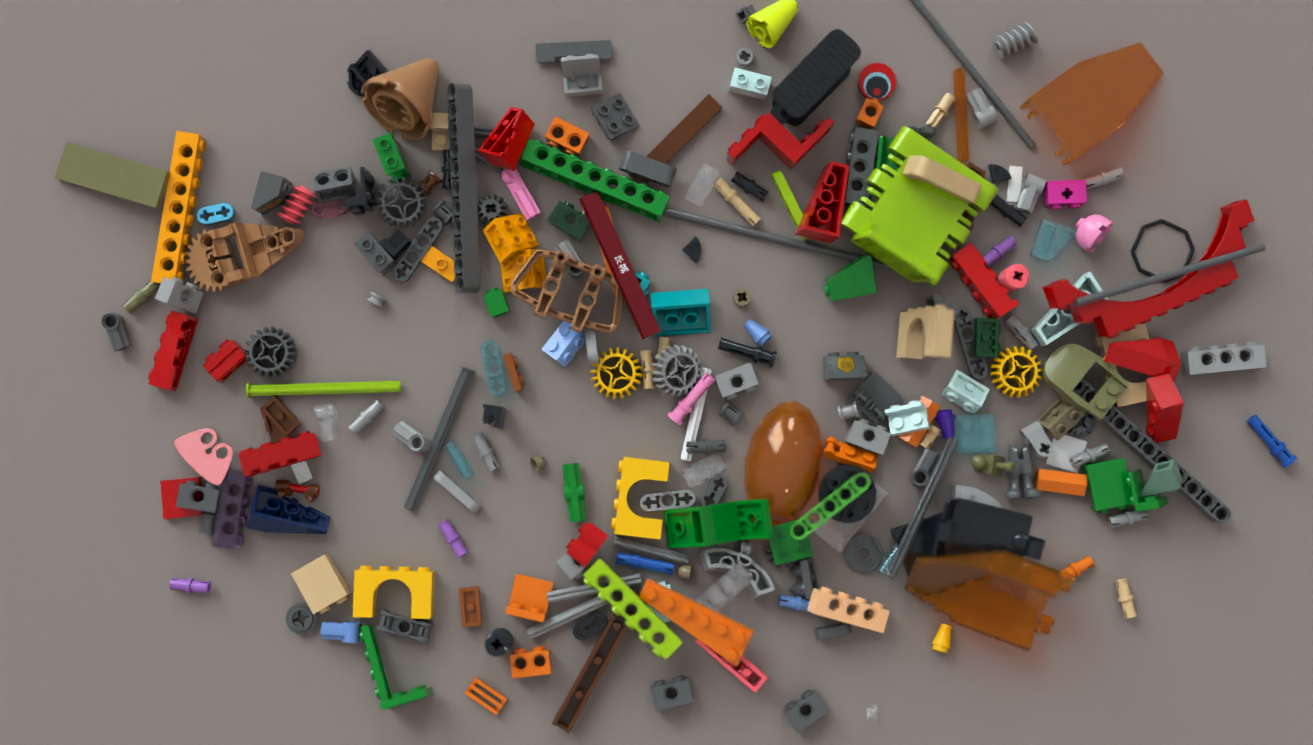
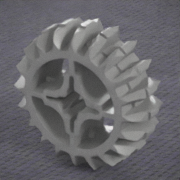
M674 344L672 347L667 346L666 351L661 350L660 357L655 356V359L658 361L657 363H652L655 370H652L651 373L656 375L652 380L657 382L656 387L661 388V392L667 393L670 396L674 394L675 396H681V393L686 395L688 390L691 391L693 389L692 385L698 383L696 379L701 377L698 371L702 370L698 364L701 361L696 359L698 355L694 352L692 353L693 350L691 348ZM682 355L685 358L686 362L680 363V360H677L676 356ZM673 378L677 384L670 385L667 379Z

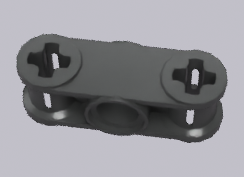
M380 609L381 617L375 629L430 643L429 636L435 623L422 619H411L409 616ZM401 622H408L410 629L408 631L402 630L400 627Z

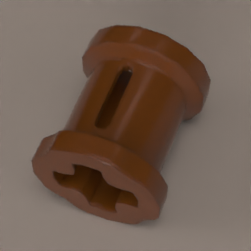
M429 170V174L421 182H418L420 187L429 195L438 183L443 182L432 170Z

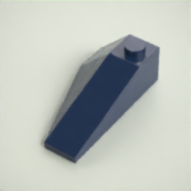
M258 485L246 528L265 533L327 534L330 517L312 507H305L299 504V500L295 498L289 499L286 496L278 498V491H275L274 488Z

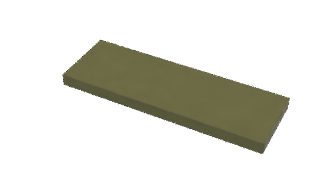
M66 142L55 178L159 209L170 172Z

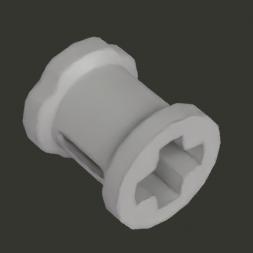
M854 401L853 404L847 406H838V414L842 422L849 418L862 417L858 401Z

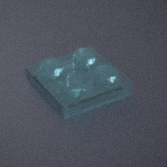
M994 414L955 415V439L958 441L956 453L996 452Z

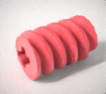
M300 185L301 187H294L297 194H289L293 200H285L288 207H281L284 213H277L279 217L292 225L294 223H301L298 216L305 217L302 210L309 211L306 204H313L310 197L317 198L313 192Z
M1021 264L1011 265L999 275V284L1005 285L1009 292L1025 287L1029 281V271Z

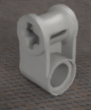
M1037 420L1020 430L1022 438L1036 457L1045 458L1053 453V444ZM1041 446L1046 447L1045 452H1040Z

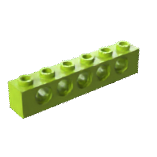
M601 557L583 574L585 577L583 581L590 588L594 586L599 591L597 595L604 602L608 600L613 605L611 607L613 612L618 616L622 615L626 619L625 624L631 630L636 629L640 633L639 638L645 644L649 642L654 647L652 651L659 658L663 656L667 659L683 643L674 631L639 598ZM602 576L607 577L610 581L606 587L601 586L598 582ZM616 590L623 593V598L619 601L614 600L612 597V593ZM630 604L637 607V612L633 615L628 614L626 611V607ZM644 618L649 619L651 625L649 628H642L640 621ZM660 632L665 636V639L662 642H656L653 636Z

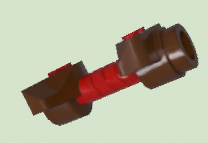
M277 479L275 491H278V498L290 496L293 492L305 493V498L310 503H313L319 496L320 485L310 484V486L293 484L290 480Z

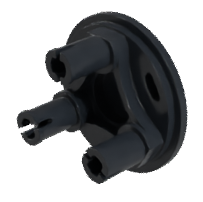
M842 465L833 468L823 477L818 491L819 502L821 503L859 473L869 474L863 469L852 465ZM859 476L856 483L859 487H865L867 480L865 477ZM871 477L869 488L833 515L832 519L842 523H853L862 520L872 511L876 502V487ZM843 489L841 491L842 498L850 499L851 491ZM833 501L826 502L825 506L828 511L832 512L836 509Z

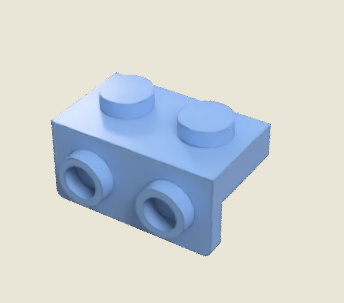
M566 321L560 324L542 348L544 352L564 367L571 362L573 356L586 341L585 334L570 330L571 323Z

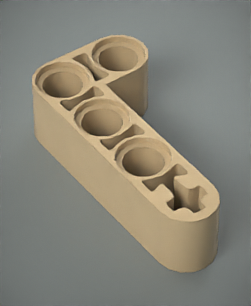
M910 155L902 173L905 177L924 181L970 204H975L982 187L981 184L923 156Z

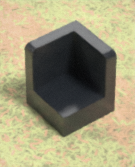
M397 230L388 240L384 239L380 245L397 259L412 242L402 232Z

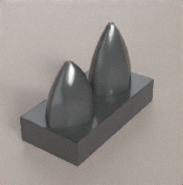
M813 557L800 560L790 569L793 575L803 578V580L795 583L789 591L797 596L806 597V599L811 598L813 588L818 589Z

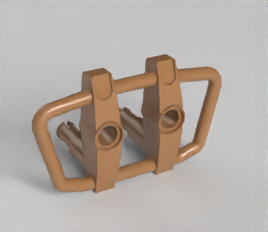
M542 249L534 251L510 284V290L515 297L536 308L535 316L545 319L547 314L571 323L570 330L580 334L584 327L611 333L617 330L620 325L623 296L614 276L605 272L606 268L599 267L596 264L594 267L570 258V254H566L561 250L558 252ZM539 257L554 259L553 265L543 282L538 300L518 289V285ZM567 265L590 273L588 282L579 296L574 316L551 308L556 295L559 293L560 284ZM603 279L616 287L611 325L587 320L596 304V298ZM548 283H554L557 288L555 291L550 292L545 286ZM589 297L593 303L590 306H585L582 303V299Z

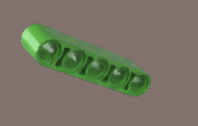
M859 473L796 521L791 526V536L797 540L807 537L868 489L871 484L869 475ZM859 476L866 478L867 484L865 487L857 485L856 480ZM843 489L851 491L850 499L842 498L841 491ZM827 501L835 503L836 509L830 512L826 509ZM812 513H817L820 516L819 523L815 524L810 520ZM797 525L804 527V535L796 534L795 527Z

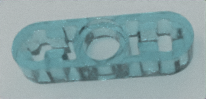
M488 340L481 345L488 389L493 395H502L506 390V382L499 347L494 341ZM488 344L495 347L492 355L493 357L497 356V360L491 359L486 362V358H490L489 352H485ZM493 362L499 366L498 372L494 374L488 370L489 364ZM501 374V378H497L498 384H502V387L497 392L495 389H492L495 381L494 379L490 380V376L496 377Z

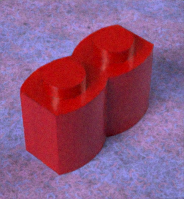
M584 522L578 530V533H580L579 537L576 540L572 538L566 546L568 549L567 554L584 567H586L609 536L592 522H589L588 525Z

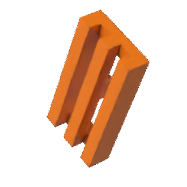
M475 677L464 693L495 715L498 714L508 699L478 677ZM475 684H479L480 686L491 692L493 695H495L502 701L498 702L497 700L486 694L484 691L476 687ZM471 690H474L475 692L486 698L488 701L496 705L497 708H494L489 703L475 695L473 692H471Z

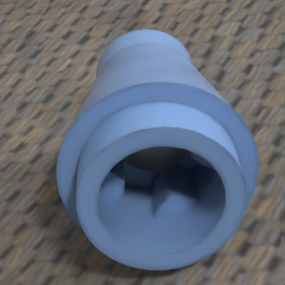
M752 319L744 325V328L755 343L761 347L772 337L768 329Z

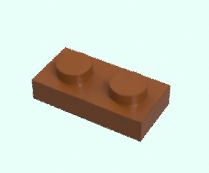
M512 353L504 354L503 357L514 391H522L525 381L523 375H519L516 368L520 367L518 359Z
M479 586L459 588L462 627L483 625Z

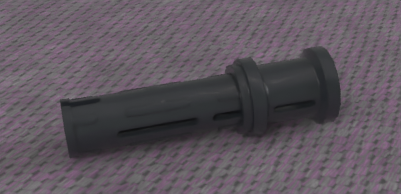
M722 337L718 346L719 350L753 359L754 363H764L769 365L770 368L773 367L777 351L763 350L760 346L756 348Z

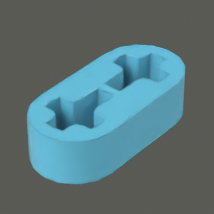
M227 203L203 207L197 213L198 221L204 225L228 222L235 216L234 208ZM224 208L230 210V212L227 213V217H225L223 214L218 215V213L224 212ZM205 212L214 214V216L208 217V221L203 218L206 215Z

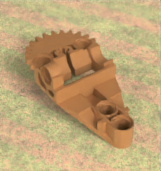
M238 222L230 223L228 226L209 231L204 229L203 235L197 233L198 240L196 238L191 239L194 246H187L191 252L185 253V255L190 257V259L185 260V263L190 264L186 270L192 271L189 277H196L194 284L200 283L199 288L204 289L206 286V291L213 289V292H218V287L220 290H225V287H234L261 276L300 246L305 238L304 233L298 228ZM235 236L244 269L238 270L235 258L220 260L221 257L233 255L230 237Z

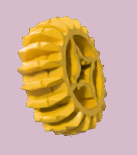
M1013 346L1012 352L1009 348H1006L1005 354L1000 352L998 354L1000 358L993 359L997 365H991V368L996 370L991 372L990 375H996V379H993L992 383H999L996 386L997 390L1003 387L1001 394L1005 395L1008 392V397L1010 398L1014 394L1016 398H1021V393L1025 397L1028 396V391L1031 393L1035 391L1033 386L1039 387L1040 384L1036 380H1042L1043 377L1038 375V373L1043 372V369L1037 368L1041 364V361H1034L1037 355L1030 357L1031 350L1025 352V348L1020 347L1018 351L1017 346ZM1014 356L1024 359L1028 365L1021 366L1017 360L1015 361ZM1008 360V371L1002 374L1003 365ZM1015 367L1019 370L1024 369L1020 371V373H1018L1017 375L1009 376V374H1012L1015 371ZM1030 370V378L1025 384V373ZM1013 379L1019 385V388L1010 386L1005 380Z
M619 347L616 348V353H613L612 348H609V355L602 351L604 358L601 359L598 356L599 364H592L594 367H597V370L590 371L592 374H596L591 380H598L594 387H602L599 390L600 394L606 390L605 397L608 398L610 393H613V399H616L617 393H620V397L623 399V392L626 391L627 395L630 396L631 393L628 389L637 390L633 384L641 383V381L636 380V377H642V373H636V370H640L642 367H635L634 364L638 363L639 360H631L634 356L633 353L627 357V349H624L623 354H620ZM619 358L614 367L603 365L609 359ZM625 360L632 367V376H629L622 370ZM619 367V372L623 376L618 377L612 383L614 375L607 369L612 371ZM601 370L610 375L608 387L602 382ZM618 380L629 381L627 386L621 389H613Z

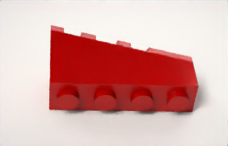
M172 310L171 314H168L165 322L167 325L165 332L160 337V349L154 356L155 365L148 375L150 385L170 391H177L199 318Z

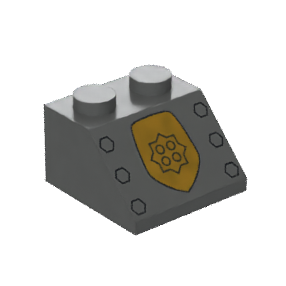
M261 171L251 209L259 214L266 215L286 203L285 200L291 197L289 194L293 193V183L283 176Z
M833 352L823 357L824 380L867 378L864 355H859V352H847V356H839V352Z

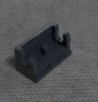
M483 404L484 424L488 423L490 425L491 421H494L495 428L503 429L506 408Z

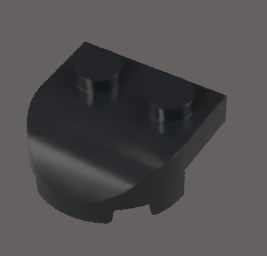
M366 50L356 63H352L348 67L349 81H347V84L354 94L365 97L364 92L361 93V89L367 80L389 71L371 50Z

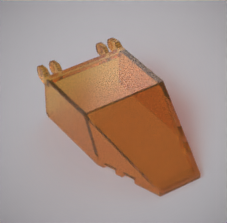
M1140 42L1078 62L1032 95L1020 108L1022 110L1026 109L1031 103L1036 105L1037 109L1031 111L1027 118L1030 119L1037 113H1042L1065 145L1054 153L1055 156H1060L1067 149L1072 154L1061 163L1065 166L1126 124L1164 72Z
M1001 550L916 558L904 589L922 602H928L934 606L935 611L939 614L941 612L944 613L956 625L1025 651H1030L1034 632L1048 635L1051 631L1050 626H1053L1055 623L1054 618L1042 614L1049 598L1056 597L1058 591L1070 592L1071 586L1069 584H1074L1075 577L1067 571H1059Z

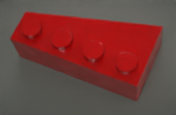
M831 161L823 167L795 235L830 244L840 237L849 165Z
M972 243L950 256L949 259L951 261L949 263L955 271L958 270L962 276L960 277L962 283L966 287L969 286L973 299L977 303L980 302L983 307L982 312L987 318H999L1019 305L1016 299L1011 300L1009 298L1007 287L997 282L996 273L991 268L987 269L985 267L987 262Z
M310 431L298 434L299 437L291 439L290 436L280 439L279 443L272 444V442L260 445V448L253 449L251 447L241 450V453H238L244 478L320 457L322 454L316 434H310Z

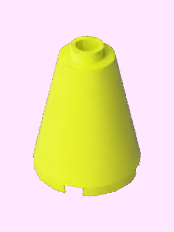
M780 0L750 15L746 25L753 38L757 36L761 40L758 42L761 46L772 48L797 14V2L795 0Z

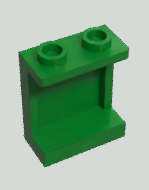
M391 133L373 139L385 173L391 176L393 183H396L395 177H399L400 181H402L403 177L409 178L412 176L400 145Z
M1125 458L1082 465L1083 473H1086L1093 504V506H1090L1092 511H1097L1098 514L1109 512V508L1116 507V510L1128 508V505L1131 504L1132 492L1127 484L1128 472Z

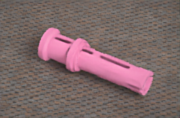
M706 372L684 399L678 401L679 404L672 412L668 413V416L675 423L681 425L685 416L693 411L695 403L715 382V378Z

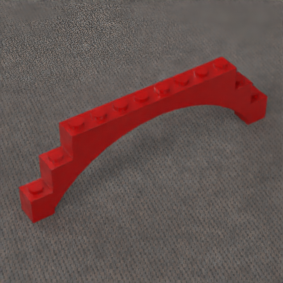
M1247 199L1234 201L1220 208L1222 213L1217 230L1199 262L1246 248L1240 230L1247 228L1248 223L1255 221ZM1231 260L1188 273L1168 289L1144 299L1130 302L1101 299L1078 307L1075 305L1074 300L1091 294L1074 287L1069 283L1068 279L1057 280L1043 286L1042 289L1050 309L1058 308L1061 311L1069 308L1075 323L1087 325L1094 322L1099 337L1112 339L1119 336V332L1123 330L1126 332L1135 329L1136 324H1145L1152 321L1154 316L1159 317L1167 314V310L1171 308L1178 309L1183 307L1184 302H1193L1200 299L1202 294L1214 293L1217 287L1229 286L1233 280L1239 277Z

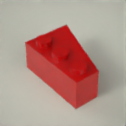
M510 107L478 149L479 153L490 165L514 171L535 123L523 109Z

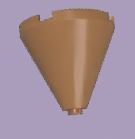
M425 58L367 80L361 89V93L364 92L365 97L362 101L369 114L389 132L393 133L396 130L402 133L403 139H422L431 127L439 75L437 62L433 59Z

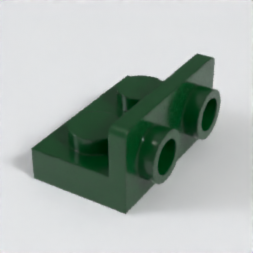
M974 318L973 357H998L1001 350L999 343L1001 325L999 324V319Z

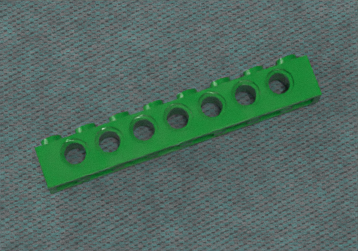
M528 139L519 159L520 166L588 194L598 192L602 200L660 223L669 204L670 196L661 190L655 191L650 189L644 183L638 184L633 182L627 176L616 175L610 169L599 168L593 162L582 161L573 154H565L560 149L548 147L539 140ZM546 156L547 158L544 160H540L538 157ZM563 163L564 166L557 167L556 164ZM580 170L582 173L575 174L573 171ZM592 177H597V178H599L600 180L594 182V181L591 180V178H592ZM614 184L617 188L611 189L608 186ZM631 191V192H633L635 195H633V196H628V195H626V192ZM650 199L652 200V202L645 203L643 200Z

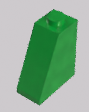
M869 253L862 254L827 278L826 285H823L825 297L828 296L831 301L877 293L871 255Z

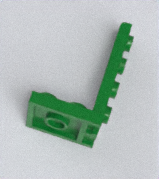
M371 625L360 626L362 631L359 634L361 641L365 642L366 645L365 657L371 663L370 675L372 680L376 681L377 688H375L377 698L381 700L379 703L381 710L434 695L432 687L426 688L425 685L411 688V693L408 694L407 691H402L391 695L374 629Z

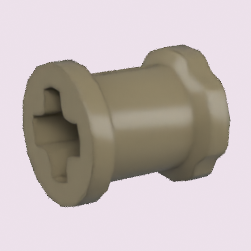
M743 288L738 289L733 296V302L738 307H745L751 300L750 292ZM745 294V300L747 301L745 302L742 300L741 302H739V297L737 295Z

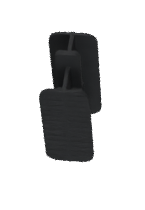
M832 30L774 89L773 109L770 114L782 125L786 122L792 126L802 124L849 76L851 66L861 55V49L857 43L842 30Z

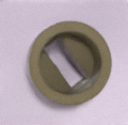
M541 455L530 458L531 467L535 472L544 469L547 462L543 461L544 457Z
M681 566L679 568L680 578L691 581L693 566Z

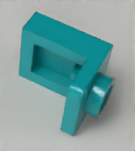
M634 271L637 279L641 281L640 286L646 297L650 292L647 289L651 284V281L648 280L649 276L642 271L639 273Z

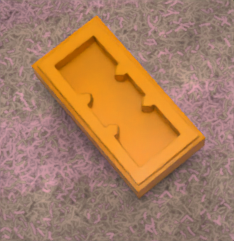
M431 246L421 262L453 283L455 281L454 260Z

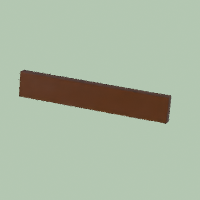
M708 94L646 157L667 164L722 109V106ZM629 174V176L638 184H647L649 182L648 180Z

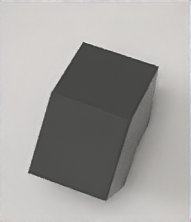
M753 5L743 7L735 15L740 24H745L749 16L756 13Z

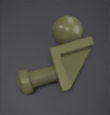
M978 453L971 460L975 472L1002 476L1003 470L1007 473H1012L1015 469L1014 463L1012 461L1005 463L1002 456Z

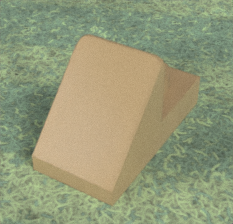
M433 113L430 127L432 130V151L443 152V150L449 149L448 113Z

